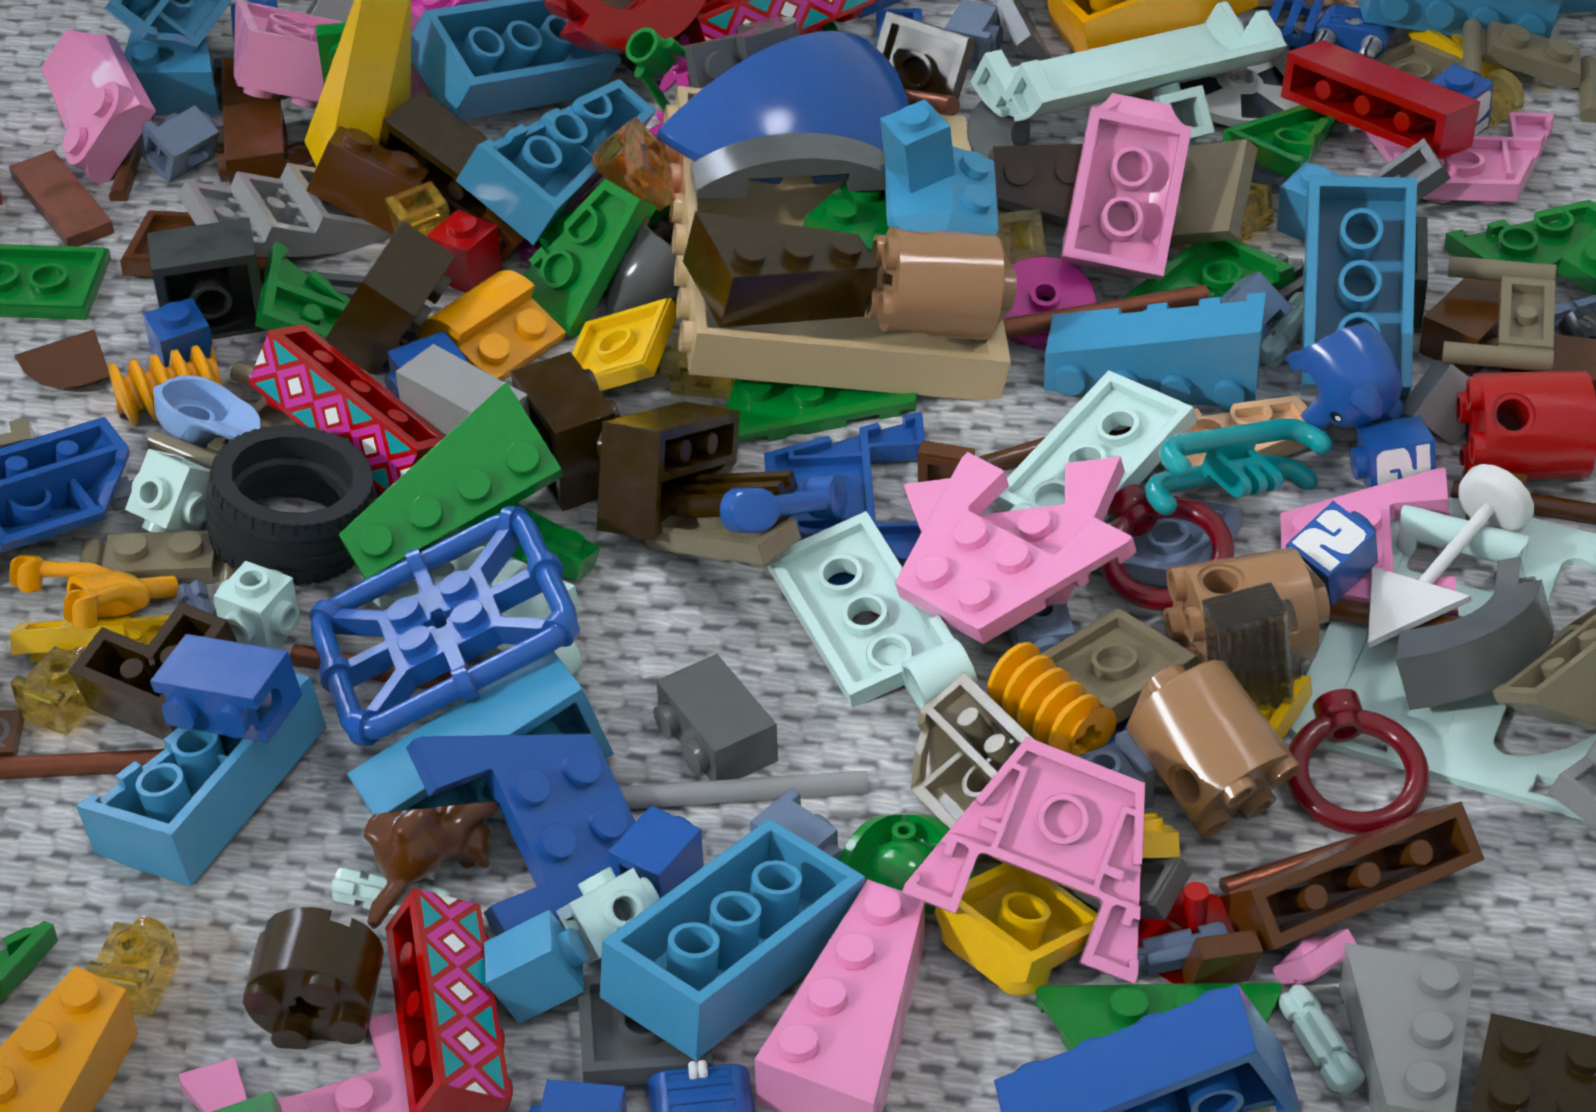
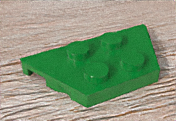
M1235 984L1240 986L1268 1024L1274 1010L1277 1011L1279 997L1282 995V984L1042 985L1036 989L1035 998L1036 1006L1040 1012H1046L1060 1032L1062 1043L1067 1050H1071L1083 1040L1092 1037H1104L1136 1024L1139 1019L1146 1015L1167 1012L1197 1000L1201 994L1209 990L1225 989Z

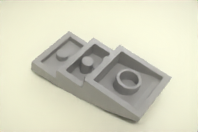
M287 163L280 179L237 171L230 188L186 180L179 195L180 200L196 225L250 217L257 257H267L275 241L282 243L290 249L286 257H309L349 252L390 239L393 236L375 225L307 192V187L316 170L315 167Z

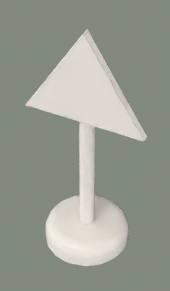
M1480 464L1472 467L1459 484V500L1470 520L1424 574L1417 580L1380 568H1372L1369 648L1399 635L1400 631L1412 629L1471 602L1470 595L1433 584L1484 524L1516 533L1526 526L1534 515V503L1530 492L1519 479L1507 470L1495 465Z

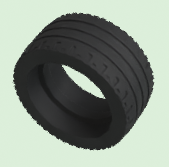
M272 425L270 427L265 426L260 429H252L249 432L246 431L240 436L237 435L233 440L231 439L227 444H224L222 449L217 452V456L215 455L208 479L206 522L213 550L216 551L218 557L222 558L224 563H227L229 567L236 569V571L245 561L293 577L294 585L320 583L333 577L336 578L342 573L344 574L355 563L343 545L339 533L375 501L372 467L368 459L364 457V454L356 446H353L352 443L336 436V434L314 427ZM274 496L301 497L321 503L328 508L311 512H281L260 506L253 501Z

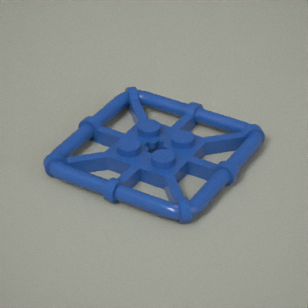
M504 507L499 514L491 516L421 552L416 547L404 553L406 556L405 560L337 593L328 600L322 599L317 601L310 610L311 635L321 663L318 675L322 687L331 693L341 727L348 734L353 744L362 746L374 745L381 737L390 735L461 698L468 702L480 696L479 689L549 655L560 647H568L573 644L580 634V626L578 624L576 608L562 580L564 574L563 566L560 559L555 554L549 552L536 522L523 507ZM487 544L469 569L453 572L443 578L439 584H435L431 571ZM521 544L529 561L527 570L491 587L490 585ZM415 579L421 593L413 597H404L395 601L387 610L357 609ZM542 592L551 610L546 619L505 617L502 615L503 612ZM335 634L384 637L385 641L347 660L342 656ZM502 644H516L470 668L468 667V661ZM395 667L396 670L366 710L360 709L353 687ZM448 671L451 672V678L409 698L416 687Z

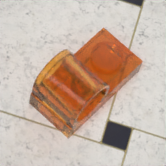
M636 116L608 137L595 151L592 157V164L607 180L641 199L647 197L659 210H662L676 199L667 149Z

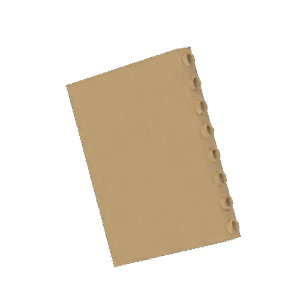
M677 86L674 105L666 104L663 124L703 88ZM939 114L950 125L952 146L972 151L968 141L965 116ZM666 144L665 163H670L667 192L672 193L669 221L675 224L672 235V254L677 255L674 269V286L680 287L677 296L676 317L677 319H685L682 320L680 325L679 352L687 353L689 375L898 394L917 393L920 396L964 400L1001 399L1011 365L1003 320L996 327L992 337L987 340L929 336L926 333L914 331L882 332L878 320L868 319L866 312L864 317L720 328L683 263L695 211L803 226L805 216L846 181L842 180L815 185L811 176L784 177L780 184L748 180V197L697 199L690 175V164L695 161ZM877 276L873 287H877Z

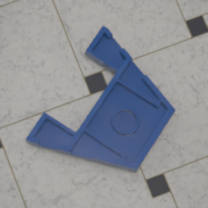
M922 412L903 415L902 424L881 429L878 422L859 427V436L832 443L830 437L825 436L764 453L765 472L793 470L798 486L795 492L803 491L808 479L818 474H838L845 483L847 505L845 513L841 518L817 519L809 513L791 516L796 520L801 536L800 540L867 511L900 565L904 566L921 535L917 521L876 522L871 463L918 460L917 452L922 440H925Z
M594 734L422 736L413 739L406 747L429 797L481 777L486 779L536 884V887L492 904L484 912L495 937L547 910H550L556 919L559 920L560 918L556 911L583 896L578 887L579 883L610 867L608 851L636 822Z

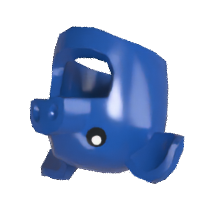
M1369 322L1339 330L1296 352L1293 351L1285 357L1292 373H1308L1316 383L1319 395L1300 416L1303 421L1318 427L1322 431H1325L1331 425L1339 428L1355 429L1376 419L1388 421L1400 419V417L1404 416V403L1400 399L1403 387L1400 368L1380 332Z

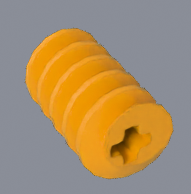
M198 345L192 346L190 359L187 363L177 349L171 350L168 367L163 365L157 354H152L149 357L148 371H144L135 358L130 359L127 375L125 376L122 375L115 363L108 364L119 417L125 413L133 426H139L142 409H146L153 421L158 422L154 409V387L167 380L182 375L198 376L210 379L222 386L213 346H211L210 358H206Z
M1031 642L1018 643L1010 648L998 660L990 674L987 684V695L1036 741L1078 756L1105 746L1116 730L1117 718L1114 711L1107 707L1102 708L1098 697L1086 694L1085 687L1080 682L1071 681L1070 675L1066 670L1056 667L1054 660L1045 654H1041L1038 646Z

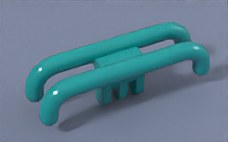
M1273 419L1178 434L1167 438L1160 447L1161 463L1167 471L1151 476L1145 486L1146 498L1159 514L1169 516L1177 508V501L1170 494L1172 492L1221 485L1232 496L1244 497L1249 494H1261L1265 491H1278L1283 486V478L1290 480L1301 489L1311 490L1317 485L1318 478L1315 472L1306 465L1286 456L1260 455L1254 448L1256 444L1291 440L1307 446L1319 455H1325L1332 449L1333 441L1329 435L1318 427L1297 419ZM1206 453L1204 461L1200 466L1191 467L1190 461L1185 457Z

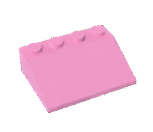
M237 0L234 36V77L237 85L244 87L243 92L253 97L271 99L272 94L275 93L290 96L291 102L296 105L316 108L324 87L316 25L342 23L343 21ZM411 61V98L420 91L432 98V94Z

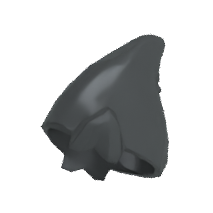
M644 217L611 278L605 316L665 298H672L673 300L678 296L680 287L674 286V269L677 255L672 254V246L655 234L650 226H648L650 218Z

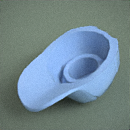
M182 375L154 387L155 414L164 431L169 435L199 447H207L217 436L233 440L237 435L240 436L246 431L249 432L252 429L261 428L259 414L252 406L236 397L225 387L205 377Z

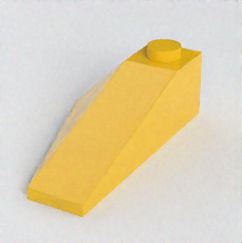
M354 0L304 141L316 167L328 141L340 125L347 129L356 128L362 130L374 139V143L378 144L383 119L411 99V0Z

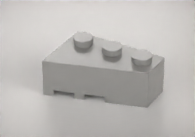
M1345 943L1339 990L1343 1004L1345 1003L1354 1049L1357 1051L1361 1069L1365 1074L1364 1088L1370 1112H1456L1475 964Z

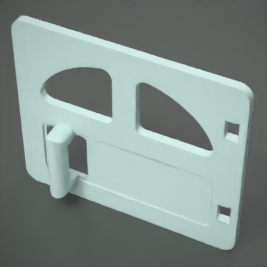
M1448 496L1449 515L1410 505L1402 507L1400 520L1391 522L1394 573L1413 579L1420 578L1423 575L1407 568L1418 543L1445 549L1469 520H1465L1466 512L1463 510L1459 499ZM1531 518L1526 526L1517 533L1484 524L1460 553L1497 563L1498 560L1521 557L1525 576H1535L1536 580L1542 579L1547 601L1549 602L1563 567L1578 564L1596 572V533L1536 518ZM1456 583L1457 592L1471 596V602L1458 607V616L1464 617L1482 607L1492 597L1494 591H1486ZM1337 621L1330 622L1306 675L1311 677L1313 695L1289 730L1293 737L1296 736L1302 727L1315 718L1312 705L1319 696L1336 689H1352L1358 693L1363 710L1376 712L1393 719L1415 737L1427 758L1430 778L1583 820L1557 799L1531 791L1536 780L1553 785L1559 774L1585 757L1596 740V733L1575 745L1550 753L1530 756L1506 755L1495 747L1494 741L1508 706L1496 702L1492 692L1493 689L1464 700L1409 710L1396 662L1399 635L1369 648V626ZM1326 739L1318 745L1319 747L1405 770L1400 757L1388 744L1387 751L1352 742V740L1332 742Z

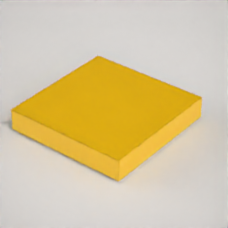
M665 298L585 322L572 354L584 370L589 368L593 372L599 386V391L654 377L677 320L676 304L672 298Z

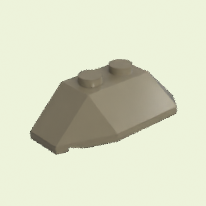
M1596 607L1554 635L1549 647L1542 656L1511 680L1493 689L1492 692L1496 702L1553 724L1582 726L1586 730L1596 729Z
M964 672L919 710L917 726L921 731L914 753L911 791L937 819L951 829L1026 737L1033 738Z

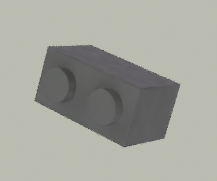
M718 654L656 680L658 706L653 709L656 724L666 739L676 737L680 742L684 758L695 775L705 773L710 781L740 779L778 762L777 724Z

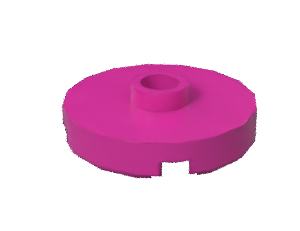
M1047 256L1025 258L1012 265L1017 275L1016 298L1012 309L1004 318L1096 303L1092 283L1079 268L1064 260ZM1039 297H1046V298H1049V299H1051V300H1050V301H1041V300H1039L1038 298H1039ZM1049 332L1010 338V340L1018 345L1019 341L1024 344L1032 345L1031 348L1046 350Z

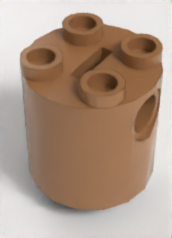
M892 226L888 229L886 235L876 234L873 238L871 255L879 269L877 273V287L872 289L866 313L868 319L878 320L882 332L914 331L926 333L929 336L987 340L992 337L996 327L1014 305L1017 291V275L997 235L945 230L913 232L903 230L898 226Z
M1292 547L1167 569V586L1173 601V607L1165 608L1163 611L1166 635L1173 641H1179L1181 646L1196 654L1198 665L1212 660H1221L1226 663L1233 674L1253 671L1256 667L1261 666L1272 668L1306 662L1316 656L1319 645V624L1327 623L1330 618L1329 597L1322 579L1314 573L1304 562L1299 552Z
M1221 660L1201 663L1187 671L1182 664L1177 663L1157 673L1143 687L1126 725L1129 736L1154 767L1159 778L1203 839L1210 838L1222 831L1232 821V816L1240 811L1246 819H1250L1267 810L1276 801V797L1271 790L1290 780L1301 769V765L1226 663Z

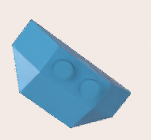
M110 0L103 10L143 40L193 53L232 0Z
M953 146L955 175L911 194L885 165L888 227L898 226L903 230L913 232L945 230L996 235L999 227L994 160L988 159L978 152L966 151Z

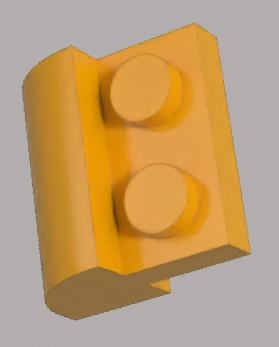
M502 270L428 317L415 336L420 340L445 331L465 356L468 363L503 381L511 376V371L526 366L564 339L566 331L531 298L535 285L530 280L517 272Z

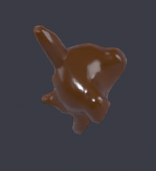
M497 801L374 814L368 820L364 829V839L372 846L375 865L384 875L387 882L371 903L367 919L368 925L372 929L379 927L392 908L407 892L410 885L425 879L451 858L458 859L463 868H471L475 863L482 868H488L489 861L486 857V852L488 850V837L491 826L484 822L483 819L494 815L498 811Z

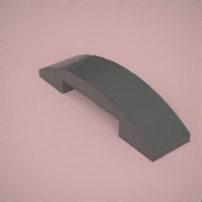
M784 133L756 137L720 148L690 164V175L697 199L748 197V179L837 174L844 175L849 192L886 190L884 151L862 141L831 134Z

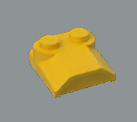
M1003 863L969 879L955 914L937 907L934 912L942 929L941 937L945 945L956 956L968 962L997 984L1002 991L1013 996L1036 994L1037 988L1048 984L1054 967L1084 950L1097 916L1094 910L1057 883L1007 863Z

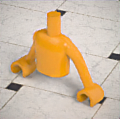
M19 555L14 557L10 563V583L24 593L41 591L43 577L69 578L67 594L64 598L63 615L66 621L72 622L79 629L96 627L98 625V618L122 617L136 613L146 607L151 599L175 598L177 596L178 582L175 576L138 578L133 574L111 570L94 563L44 561L41 557L33 555Z

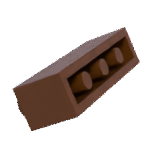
M1460 801L1426 809L1230 891L1220 897L1234 932L1256 930L1262 950L1269 951L1483 861L1485 858L1463 803Z

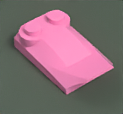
M72 29L67 30L59 39L41 67V70L66 130L63 139V150L65 151L67 162L83 169L90 181L103 184L110 181L141 135L143 124L151 120L156 110L116 38L108 34H92Z
M1112 93L1099 106H1091L1067 228L1063 236L1061 260L1083 268L1132 278L1161 280L1164 277L1192 126L1184 125L1178 119L1170 104Z

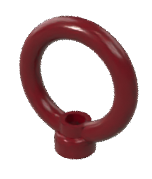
M1129 485L1115 493L1107 515L1113 521L1110 525L1120 531L1137 537L1150 531L1158 519H1183L1199 526L1209 537L1212 547L1210 561L1234 557V540L1228 525L1215 510L1206 504L1190 498L1174 496L1177 501V508L1173 514L1165 516L1159 514L1147 501L1145 490L1140 485ZM1116 559L1100 567L1110 588L1126 602L1143 609L1164 611L1165 608L1173 607V601L1168 588H1152L1137 582L1126 572L1123 563L1119 564Z
M1336 689L1319 696L1312 705L1315 718L1300 729L1288 748L1301 765L1300 771L1287 781L1289 790L1299 807L1319 824L1337 832L1353 835L1376 830L1414 815L1425 800L1430 779L1427 758L1419 742L1406 728L1393 719L1376 712L1363 710L1358 693L1352 689ZM1361 733L1374 736L1387 743L1398 754L1405 769V783L1400 795L1390 804L1372 811L1347 810L1329 802L1315 788L1309 774L1310 758L1320 743L1326 739L1332 742H1346L1356 738Z

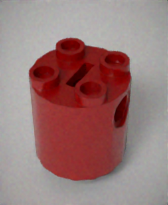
M1587 370L1476 373L1472 375V378H1467L1465 391L1457 393L1458 424H1466L1467 444H1461L1459 450L1460 466L1464 465L1463 476L1472 467L1487 464L1495 465L1508 472L1527 474V480L1590 478L1596 459V396L1591 376Z

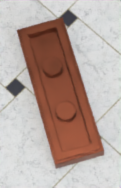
M54 150L9 166L12 179L66 246L79 247L114 233L111 219Z

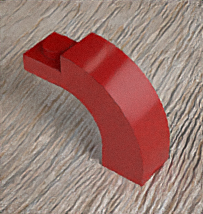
M545 0L544 6L555 16L569 19L559 34L568 42L591 52L621 54L626 53V45L632 34L644 27L652 28L665 39L675 38L694 20L706 0H634L623 10L610 7L600 0Z

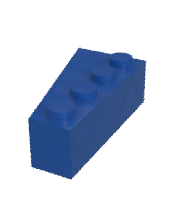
M1238 984L1225 989L1209 990L1201 994L1197 1000L1164 1013L1146 1015L1134 1025L1104 1037L1088 1038L1071 1050L1043 1061L1025 1063L1015 1072L994 1080L1001 1112H1249L1274 1105L1277 1112L1302 1111L1281 1042Z

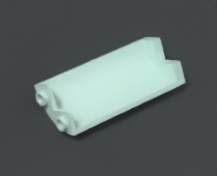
M1224 1L1216 4L1204 24L1046 60H1032L1015 67L1010 66L1002 49L987 52L984 54L970 82L982 101L1000 117L1010 115L1014 117L1015 121H1023L1103 102L1112 93L1129 96L1172 83H1184L1264 64L1278 57L1287 44L1283 39L1281 30L1275 25L1267 10L1256 12L1244 30L1241 20L1235 15L1230 4Z

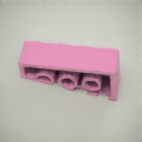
M871 880L866 881L754 1059L757 1105L775 1112H883L896 1056L899 1052L908 1007H910L925 946L924 902L901 894L902 891Z

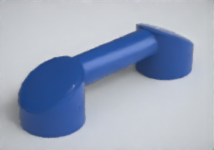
M818 474L808 479L803 491L776 496L763 488H734L729 490L722 498L720 517L723 525L732 533H760L772 527L778 518L809 513L817 519L841 518L845 513L847 505L845 483L838 474Z

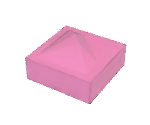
M1348 928L1323 936L1307 935L1301 938L1280 962L1270 968L1276 978L1285 986L1289 985L1291 987L1313 981L1342 962L1345 943H1357Z

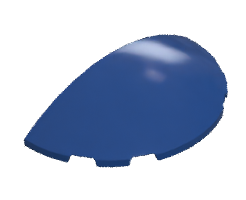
M840 31L814 32L773 44L728 69L678 109L659 128L657 138L694 161L720 148L740 141L784 133H821L843 136L865 142L884 151L880 118L908 106V96L905 93L899 74L890 61L867 39ZM843 174L811 176L815 185L845 180ZM784 177L748 180L780 184Z

